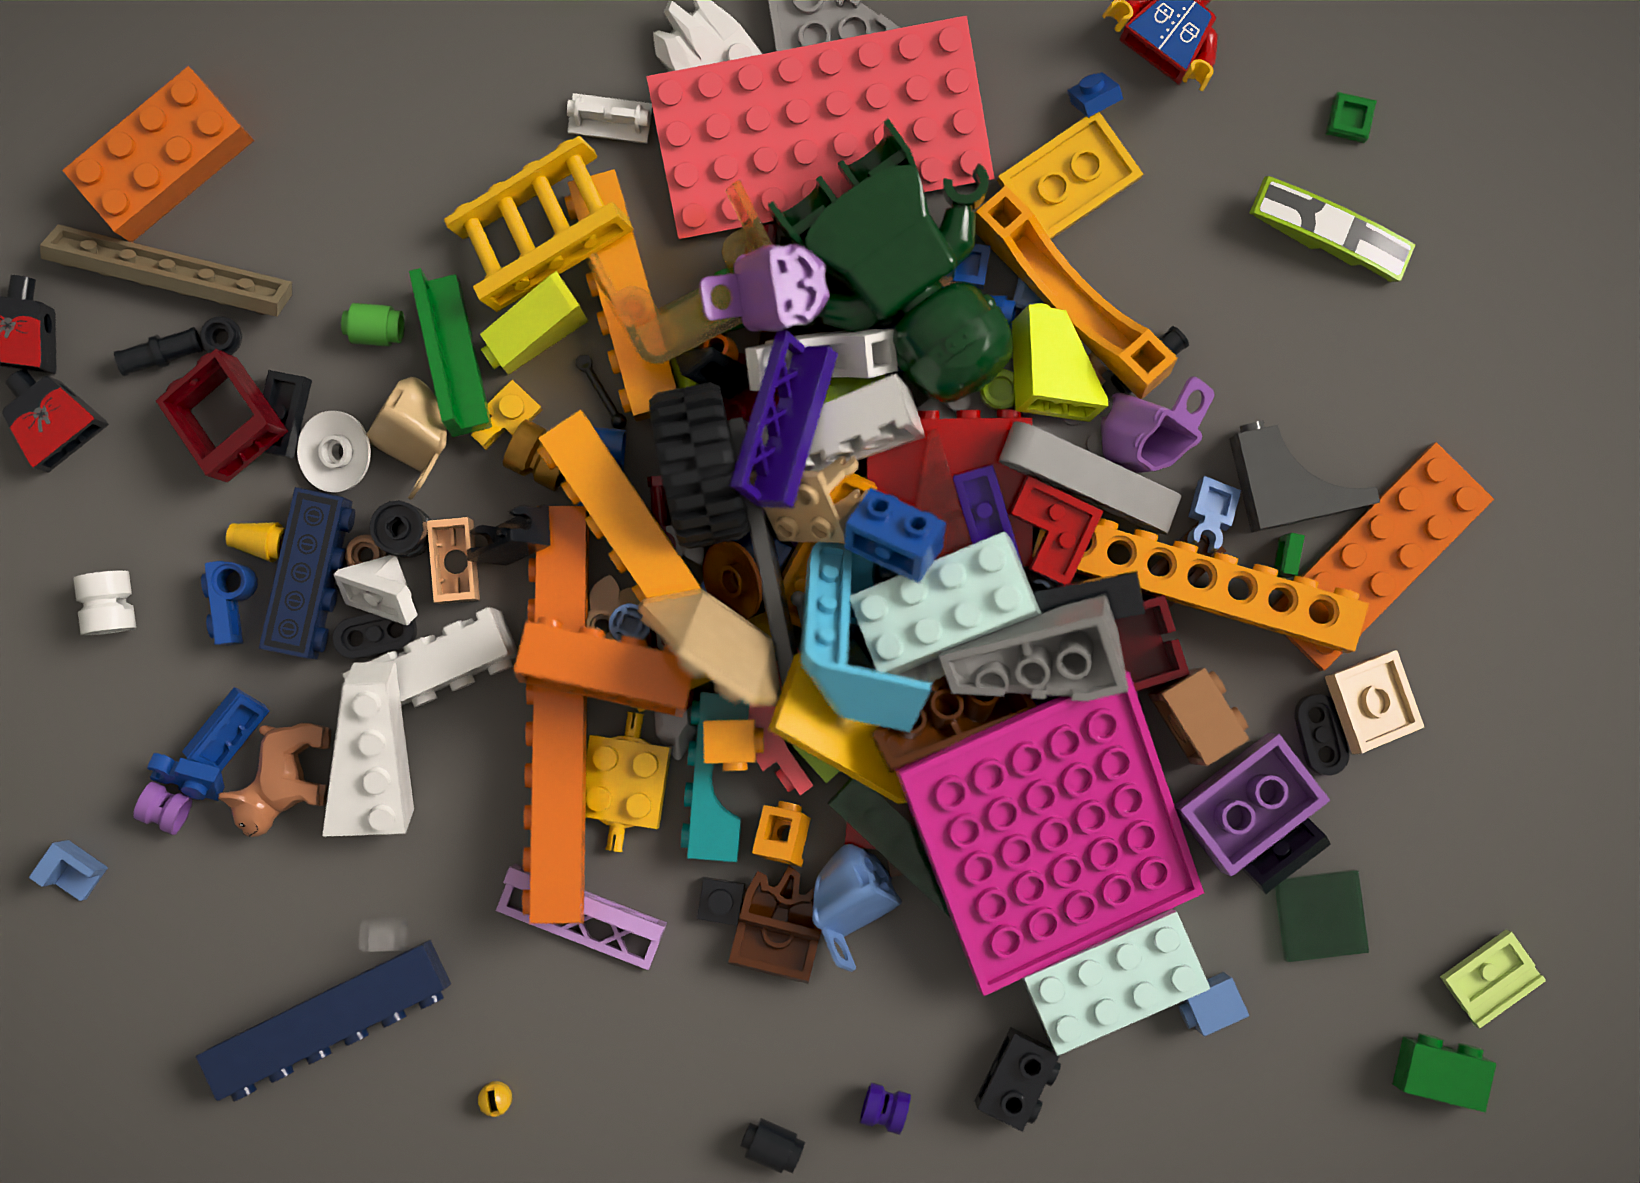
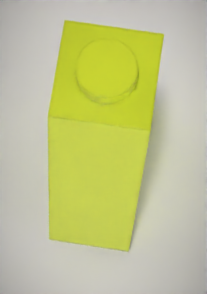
M555 271L480 334L487 344L481 348V351L494 369L501 365L509 375L589 321L564 281Z
M1043 303L1029 304L1011 322L1015 411L1090 422L1108 407V397L1067 311L1050 308L1049 305Z

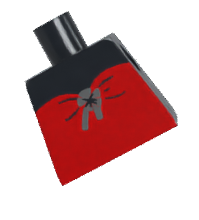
M10 275L7 297L0 296V367L56 374L55 310L42 302L33 301L36 286L35 279L20 275Z
M26 369L15 372L6 380V385L17 398L3 409L2 414L29 464L35 469L49 473L109 425L102 416L60 380L47 375L36 382Z

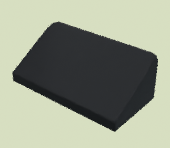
M712 347L684 349L673 352L682 376L698 384L711 382L719 385L722 396L729 400L750 386L747 366Z

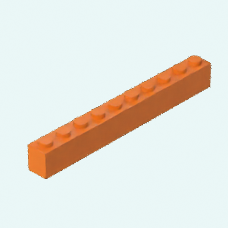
M549 506L551 546L537 551L536 558H529V582L535 583V598L528 599L529 622L537 623L538 617H545L562 622V628L565 630L579 632L581 626L587 627L589 526L584 519L590 516L584 506ZM526 683L527 705H533V721H527L525 727L526 746H532V763L525 764L524 780L525 788H532L531 805H525L524 830H531V847H524L523 871L530 872V889H523L522 913L523 915H529V923H584L587 697Z

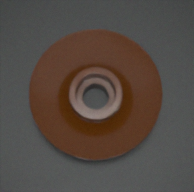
M734 541L711 545L703 561V580L707 593L745 619L752 618L760 608L762 601V581L755 561L743 546Z

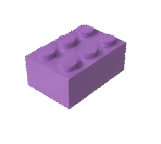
M1267 733L1174 804L1178 817L1220 872L1232 877L1323 807L1330 799L1280 734Z

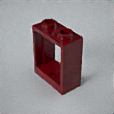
M218 349L203 355L192 370L182 378L170 383L166 392L156 400V403L204 474L227 483L288 432L239 359ZM229 378L254 416L220 445L215 447L191 412V409Z

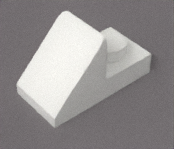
M388 555L341 568L333 574L346 605L407 626L417 616L411 592L407 585H405L406 580L395 555Z

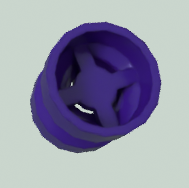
M871 1082L863 1103L860 1124L870 1127L879 1124L885 1126L887 1132L900 1135L908 1114L911 1094L902 1091L895 1093L887 1092L882 1085Z

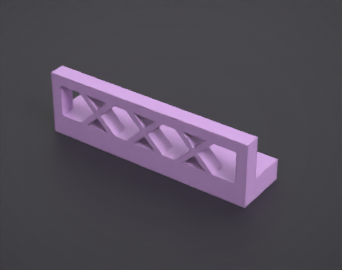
M518 864L509 867L503 882L506 885L496 908L497 912L646 970L650 969L667 922L585 891L584 921L595 918L611 925L614 935L600 941L590 937L585 923H568L563 926L556 923H529V915H523L522 910L508 904L515 887L521 890L530 889V872H524L523 866ZM579 925L582 933L569 928ZM634 933L651 940L645 958L630 953L622 936ZM617 939L620 948L607 943Z

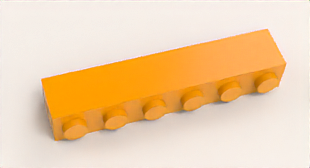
M615 169L591 175V179L604 205L613 202L629 218ZM573 180L567 182L571 195L565 196L564 200L570 220L578 219L579 222L586 218L590 212ZM631 231L589 256L592 272L586 274V279L592 297L599 296L603 311L596 312L603 336L610 334L614 349L607 351L613 374L621 373L625 388L619 389L618 392L624 413L632 412L637 422L651 418L649 400L656 393L674 390L677 387L634 233Z
M579 410L538 438L543 445L537 449L538 453L550 470L556 467L559 468L566 479L561 484L563 490L574 505L581 501L589 512L590 516L584 519L598 540L603 536L606 537L614 549L608 553L610 559L621 574L627 570L637 583L631 589L640 602L645 598L702 588L582 410Z

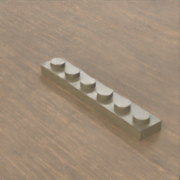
M58 224L40 244L41 259L60 263L63 266L97 272L104 276H113L138 282L144 286H154L174 291L181 295H190L215 301L221 305H231L255 311L262 315L278 317L292 296L291 281Z

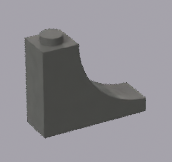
M1264 421L1240 426L1241 433L1229 439L1251 533L1380 503L1377 487H1342L1323 481L1307 471L1290 453L1281 436L1278 425L1265 427Z

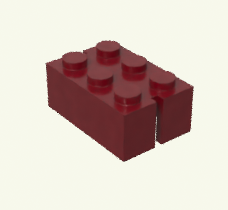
M1165 595L1144 601L1145 614L1114 619L1119 634L1124 667L1131 676L1135 691L1190 675L1179 639L1163 642L1161 634L1176 631Z

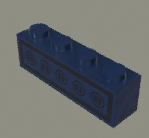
M295 487L260 640V649L308 659H318L319 652H324L329 637V630L325 628L328 612H333L338 597V590L334 588L335 577L333 574L338 569L344 568L346 562V549L342 547L346 532H351L355 521V509L351 508L353 501L340 496Z

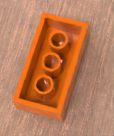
M187 66L62 171L111 229L125 240L133 242L254 142V139L207 84Z
M538 617L537 623L526 621L514 670L519 682L683 718L693 675L678 664L680 659L669 645H664L663 651L647 648V641L635 637L622 636L621 642L604 638L605 632L595 628L581 626L579 632L563 629L562 622L550 618Z

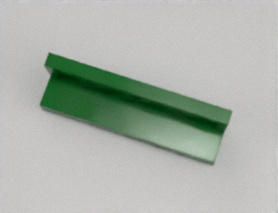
M421 268L409 271L442 423L452 437L492 428L460 280L456 274L428 281Z

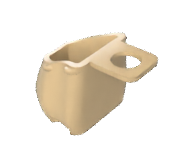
M409 377L398 381L366 435L371 445L421 472L408 496L412 500L422 487L446 445L447 428L441 421L436 395L419 378Z

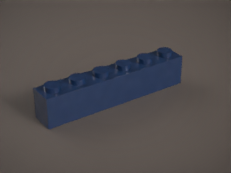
M428 940L196 1055V1058L216 1101L231 1095L233 1102L255 1092L257 1089L254 1083L266 1077L273 1083L293 1073L292 1064L306 1058L310 1065L330 1055L332 1052L329 1046L341 1040H344L345 1045L349 1046L369 1035L367 1027L381 1021L385 1028L405 1018L406 1013L404 1009L416 1003L419 1004L421 1009H424L444 998L441 991L451 985V982L431 940Z

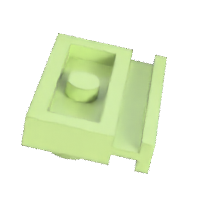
M1504 930L1440 976L1461 1008L1468 1014L1471 1019L1470 1021L1478 1028L1486 1025L1546 981L1537 971L1536 965L1515 935L1509 930Z

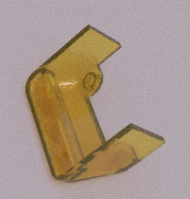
M740 180L732 183L725 190L743 226L742 229L729 235L722 245V258L729 271L725 275L735 274L734 264L739 256L747 255L763 246H773ZM596 252L589 255L586 259L614 317L638 355L648 363L661 364L743 323L741 316L708 320L703 313L700 288L657 309L652 297L643 288L629 286L616 292ZM716 285L711 291V301L716 308L724 310L731 302L730 292L723 285Z

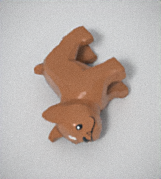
M300 723L292 727L275 728L263 725L259 728L263 739L260 746L259 766L255 781L241 790L219 793V800L224 801L231 808L235 825L242 829L244 835L258 837L267 833L274 819L281 812L294 807L302 801H306L307 804L313 806H325L327 804L328 786L304 780V773L298 755L309 746L330 749L331 729L329 727Z

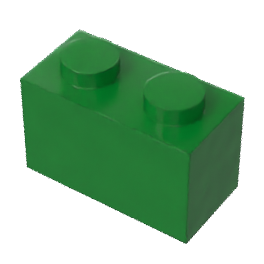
M1418 1033L1417 1039L1403 1036L1392 1085L1405 1093L1486 1113L1497 1063L1483 1057V1049L1463 1043L1458 1044L1457 1050L1444 1047L1443 1039L1423 1033Z

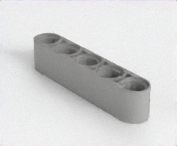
M1014 421L1012 423L998 460L1001 464L1031 476L1097 508L1159 534H1168L1181 499L1179 493L1040 428L1023 422Z

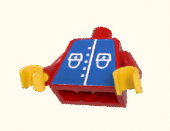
M1114 0L1102 17L1105 19L1107 16H1111L1118 22L1114 27L1116 32H1120L1125 26L1119 39L1122 43L1178 85L1182 81L1186 83L1191 78L1197 80L1201 85L1199 90L1204 91L1214 72L1213 67L1216 62L1218 34L1212 28L1217 17L1206 8L1210 0Z

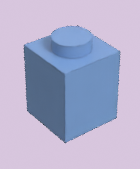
M1224 972L1207 979L1211 989L1184 1000V1004L1178 1006L1189 1029L1195 1027L1203 1036L1249 1017L1233 978Z

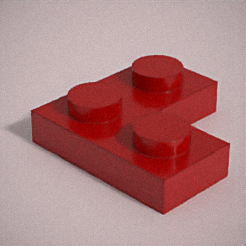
M1026 476L1009 515L1045 531L1029 570L1060 585L1071 583L1103 511L1031 476Z

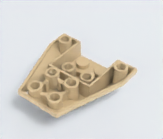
M702 588L642 599L638 605V611L643 616L641 621L657 632L678 655L677 657L680 659L678 664L699 679L705 673L714 679V683L717 684L715 689L736 704L742 698L750 705H777L781 687L773 641L770 635Z

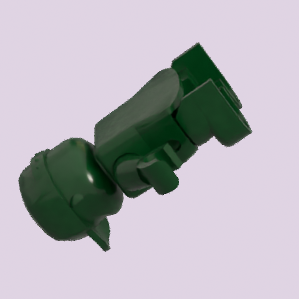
M888 118L883 122V139L874 149L850 165H846L843 160L838 163L839 170L852 189L837 199L824 179L819 176L816 179L817 184L814 190L789 210L781 213L773 201L768 204L771 217L784 235L793 244L800 245L816 255L824 263L825 271L844 283L851 292L829 293L827 303L811 322L789 327L807 329L813 326L820 318H824L823 324L851 332H858L876 324L888 326L903 316L897 323L893 334V343L898 355L896 359L898 366L901 370L907 372V378L928 398L940 403H951L974 392H978L988 385L1008 364L1013 354L1011 329L1001 308L996 305L993 297L989 294H982L971 283L957 282L946 285L954 279L957 266L970 255L975 247L976 213L972 210L978 208L984 202L988 192L989 176L985 167L978 163L972 175L978 188L975 192L966 195L955 191L952 180L943 178V195L951 208L945 210L940 228H938L930 216L911 150Z

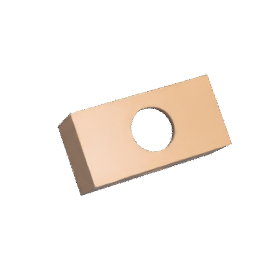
M469 517L427 521L434 603L445 604L480 600L477 562L467 561L466 569L458 574L450 573L444 564L445 557L449 552L460 550L467 556V550L475 547V535L470 533V530L474 528L473 520Z

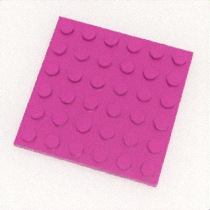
M1126 670L1127 692L1089 701L1072 700V696H1059L896 770L975 983L983 996L1204 894L1131 676Z

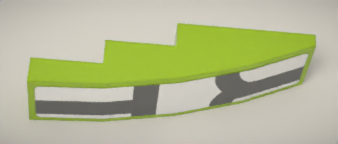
M1264 176L1249 214L1310 249L1321 248L1351 266L1362 265L1390 282L1402 280L1415 248L1414 243L1343 206L1271 176Z

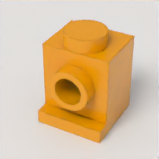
M779 801L777 807L763 805L752 853L766 860L802 867L804 861L802 854L811 821L810 817L801 813L802 806L784 801ZM790 827L788 839L783 841L782 832L785 828Z

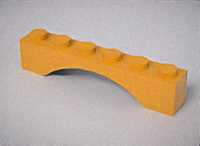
M1004 186L975 212V233L988 246H991L990 248L1045 304L1049 305L1050 308L1067 311L1080 340L1138 398L1143 399L1171 374L1178 358L1148 328L1117 310L1078 274L1056 248L1034 213L1007 186Z

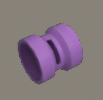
M154 781L150 782L142 791L136 803L133 818L145 824L156 823L161 831L175 835L184 825L189 815L192 798L182 793L171 794L167 792L165 786Z

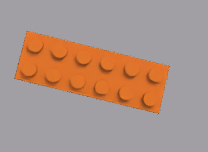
M1437 442L1431 444L1379 496L1380 503L1369 506L1301 575L1302 577L1319 582L1318 589L1332 593L1335 588L1351 590L1360 594L1359 601L1369 603L1360 635L1494 500ZM1285 593L1270 606L1273 610L1277 612L1286 611L1289 601ZM1313 602L1309 608L1310 618L1315 623L1324 624L1327 621L1329 612L1324 604ZM1286 636L1320 671H1325L1343 653Z

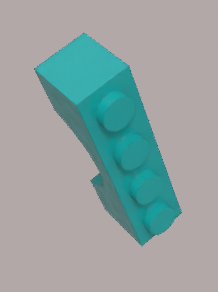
M701 692L700 700H693L691 725H698L697 741H689L687 765L695 766L694 781L686 782L684 807H691L690 824L683 823L681 832V848H688L687 858L729 862L738 861L742 818L728 811L715 794L712 781L715 763H704L703 721L748 720L750 704L742 698L736 704L722 694Z

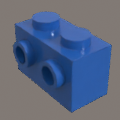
M870 488L846 522L844 548L920 583L943 548L946 522L938 519L932 513L920 511L901 502L893 495L883 494Z

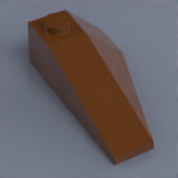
M946 675L931 683V691L910 732L879 726L872 732L871 737L888 771L893 772L1037 706L1030 694L1005 693L1003 696L954 694L951 692Z

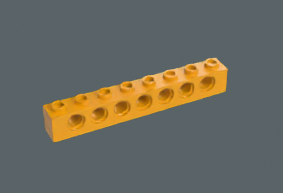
M1100 518L1092 535L1090 549L1084 553L1075 572L1076 574L1095 579L1138 571L1141 591L1144 594L1154 597L1165 595L1166 600L1347 654L1356 650L1369 603L1358 600L1360 594L1351 590L1335 588L1333 593L1318 589L1319 582L1302 576H1294L1293 581L1277 577V569L1260 564H1254L1253 569L1237 565L1238 558L1214 552L1213 558L1198 554L1197 546L1182 541H1174L1173 546L1157 542L1158 535L1145 530L1135 529L1133 534L1117 530L1118 523ZM1041 529L1033 551V558L1045 534V531ZM1114 544L1124 545L1130 553L1129 561L1123 565L1114 564L1108 558V548ZM1155 555L1164 557L1169 563L1168 574L1159 577L1150 573L1147 567L1148 559ZM1200 567L1207 572L1209 582L1205 588H1195L1189 583L1187 574L1190 568ZM1231 579H1241L1247 584L1249 593L1245 600H1236L1230 596L1228 583ZM1279 590L1285 593L1289 601L1285 612H1277L1270 607L1268 597L1271 591ZM1313 602H1320L1327 607L1329 616L1324 624L1315 623L1310 618L1309 608Z

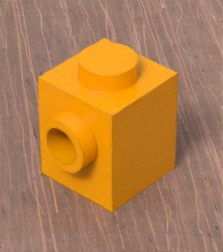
M756 719L703 721L704 763H722V771L748 770L747 762L757 761L756 753H764V728H756Z

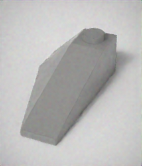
M1106 595L1061 606L939 654V659L951 692L954 694L1003 696L1005 693L1032 694V698L1046 699L1047 695L1072 696V700L1089 701L1128 691L1119 634Z

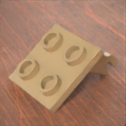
M841 456L821 471H804L793 509L763 507L779 541L845 543L846 522L869 489H866L863 495H861L859 489H856L834 505L829 493L845 476L854 473L858 469L859 464L855 456H852L848 462L844 456ZM752 471L749 476L753 486L757 476L756 471Z

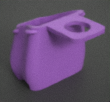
M795 244L784 247L763 246L747 255L739 256L734 264L735 274L706 277L699 283L703 313L708 320L741 316L744 326L752 332L758 330L778 331L792 325L807 324L819 314L829 299V291L824 277V263L809 250ZM716 285L725 286L731 295V302L724 310L716 308L711 301V291Z
M1192 376L1184 385L1172 410L1124 393L1113 394L1112 409L1101 420L1103 456L1106 460L1117 463V465L1134 473L1157 471L1173 465L1189 449L1201 441L1202 433L1198 430V427L1214 398V390L1199 378ZM1199 390L1202 396L1201 404L1195 412L1189 413L1186 406L1187 399L1193 391Z

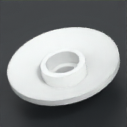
M325 411L312 417L303 427L297 445L298 462L307 480L318 489L326 492L347 491L355 487L365 476L370 464L371 447L369 438L366 435L367 433L357 419L345 412ZM341 445L343 448L342 458L339 455V447Z

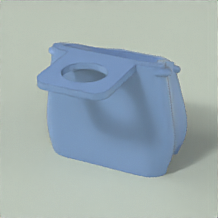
M853 844L842 846L819 872L815 882L812 914L813 922L821 929L835 964L850 972L856 970V966L844 937L886 915L902 903L901 898L894 890L891 882L892 878L883 864L874 854L866 852L864 849ZM834 941L840 946L845 960L838 953Z

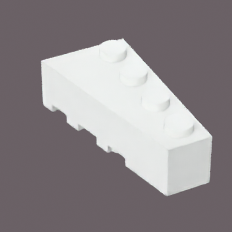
M488 607L476 613L478 620L475 622L473 619L462 622L457 621L444 627L442 636L436 638L435 635H430L417 639L404 646V652L397 654V651L389 652L369 662L396 661L401 706L410 702L413 703L414 708L437 699L435 692L447 686H450L453 692L475 683L473 676L485 670H488L490 675H494L513 667L511 659L518 657L519 651L503 612ZM349 671L343 673L345 680L347 678Z

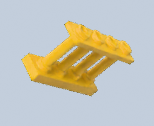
M581 136L562 142L550 154L540 160L528 163L519 173L506 181L492 185L488 192L472 202L458 206L454 213L444 218L448 229L462 239L470 238L486 273L484 280L475 284L473 288L478 299L496 312L528 294L555 271L560 275L634 230L628 216L613 202L604 205L586 168L587 164L597 159L595 150ZM569 175H572L590 212L586 218L573 226H569L551 186ZM535 196L538 197L555 232L553 238L538 247H535L517 207ZM502 216L520 252L517 260L501 268L483 230L484 227Z

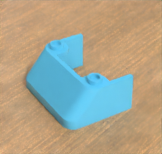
M818 542L813 546L807 560L801 663L833 711L839 716L910 732L931 691V683L847 665L849 623L859 624L850 602V596L875 586L872 581L873 562L845 549V544Z

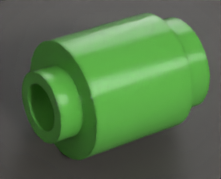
M352 303L349 311L344 310L342 314V334L348 335L351 344L390 347L392 343H401L404 335L403 311L394 310L393 306Z

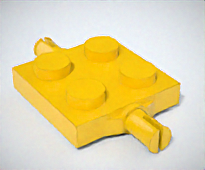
M627 712L625 733L622 736L610 738L589 735L586 754V818L597 819L606 825H610L607 845L605 847V850L623 852L622 847L626 828L640 826L659 829L672 747L654 745L640 738L644 716L641 713Z

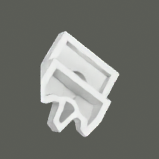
M669 0L664 13L674 30L670 33L660 30L653 33L656 56L669 72L762 54L742 26L711 0H694L696 10L693 13H687L672 0Z

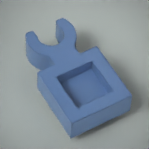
M1206 476L1198 481L1188 517L1198 520L1199 523L1188 535L1187 541L1189 544H1197L1202 534L1209 539L1208 553L1212 554L1221 547L1223 543L1221 530L1226 531L1232 527L1241 490Z

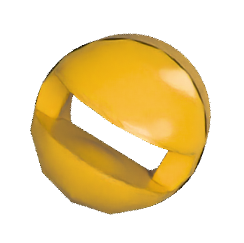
M499 1081L486 1084L478 1095V1106L481 1112L490 1117H498L504 1114L512 1103L510 1088L505 1083ZM494 1090L497 1110L491 1109L488 1091Z

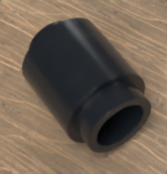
M760 1118L757 1125L749 1123L740 1146L747 1149L745 1158L779 1173H782L783 1170L793 1173L802 1154L805 1141L798 1139L797 1133Z

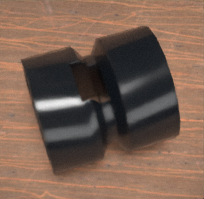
M400 500L389 501L379 506L373 513L370 521V535L374 543L383 551L403 558L417 557L429 548L427 521L431 519L422 509Z

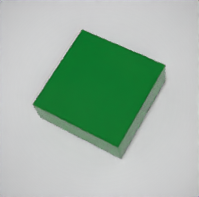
M1337 92L1333 98L1326 135L1365 143L1369 139L1376 100Z
M1288 533L1279 537L1273 567L1278 570L1277 576L1290 578L1298 575L1305 535Z

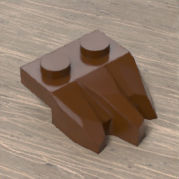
M788 866L779 884L775 887L769 886L765 874L757 871L745 893L728 964L808 984L821 929L814 924L812 919L814 888L806 895L799 894L800 873L791 866Z

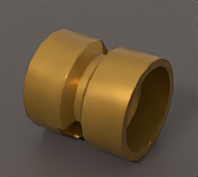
M525 419L518 426L503 458V466L522 476L533 473V479L536 483L557 491L565 477L558 467L550 470L537 451L538 448L543 446L538 438L546 433V429Z

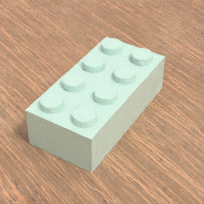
M1005 532L935 560L920 583L899 575L850 596L851 605L877 672L898 675L939 658V654L943 651L1041 614L1013 542Z
M1173 909L1167 910L1022 978L1049 1043L1057 1056L1211 989L1177 911Z

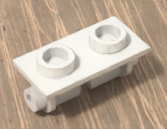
M573 93L572 100H568L567 116H570L568 134L647 144L652 103Z

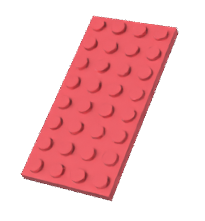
M967 15L646 76L678 239L773 222L774 219L771 217L768 204L773 201L781 213L789 210L814 190L817 184L816 179L819 176L824 179L838 199L852 189L839 170L838 163L843 160L846 165H850L874 149L883 139V122L888 118L911 150L924 193L943 189V178L952 180L953 187L976 183L972 175L978 163L985 167L989 180L994 179Z

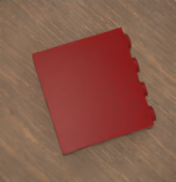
M1016 409L997 410V418H981V410H956V418H940V410L918 411L925 438L866 457L867 479L876 484L877 491L893 495L901 502L920 511L932 513L938 519L946 522L943 548L935 560L973 545L954 484L953 475L993 464L1023 566H1030L1033 560L1032 525L1009 515L1027 475L1001 464L998 460L1012 423L1018 421L1032 425V418L1022 417V412L1015 411Z

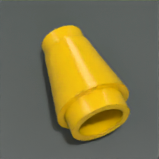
M279 522L232 523L226 532V544L228 547H233L263 560L275 562L277 559L279 560L286 528Z

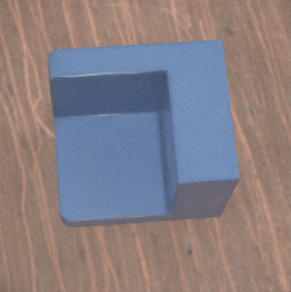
M65 840L52 843L29 878L42 887L56 884L79 901L88 898L108 867L71 841Z

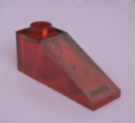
M937 428L926 430L913 504L914 508L932 513L938 519L946 522L943 548L935 560L972 545Z

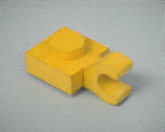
M511 380L487 404L492 428L473 432L471 436L487 450L505 431L513 437L522 421L525 419L532 421L543 409L517 383Z

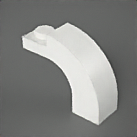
M866 329L858 332L843 330L794 336L804 346H830L838 353L831 378H871L898 371L896 349L893 343L894 329ZM774 340L765 341L764 345L745 349L750 391H759ZM788 349L785 355L787 370L793 355Z

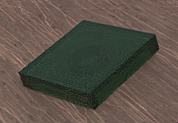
M1358 870L1288 877L1275 887L1284 960L1286 962L1369 953Z

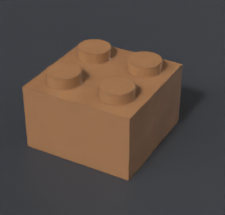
M1206 668L1189 669L1190 675L1171 680L1148 695L1191 764L1208 766L1250 739L1244 731L1248 728L1244 716L1235 706L1230 708L1222 694L1226 692V688L1214 671L1208 673Z

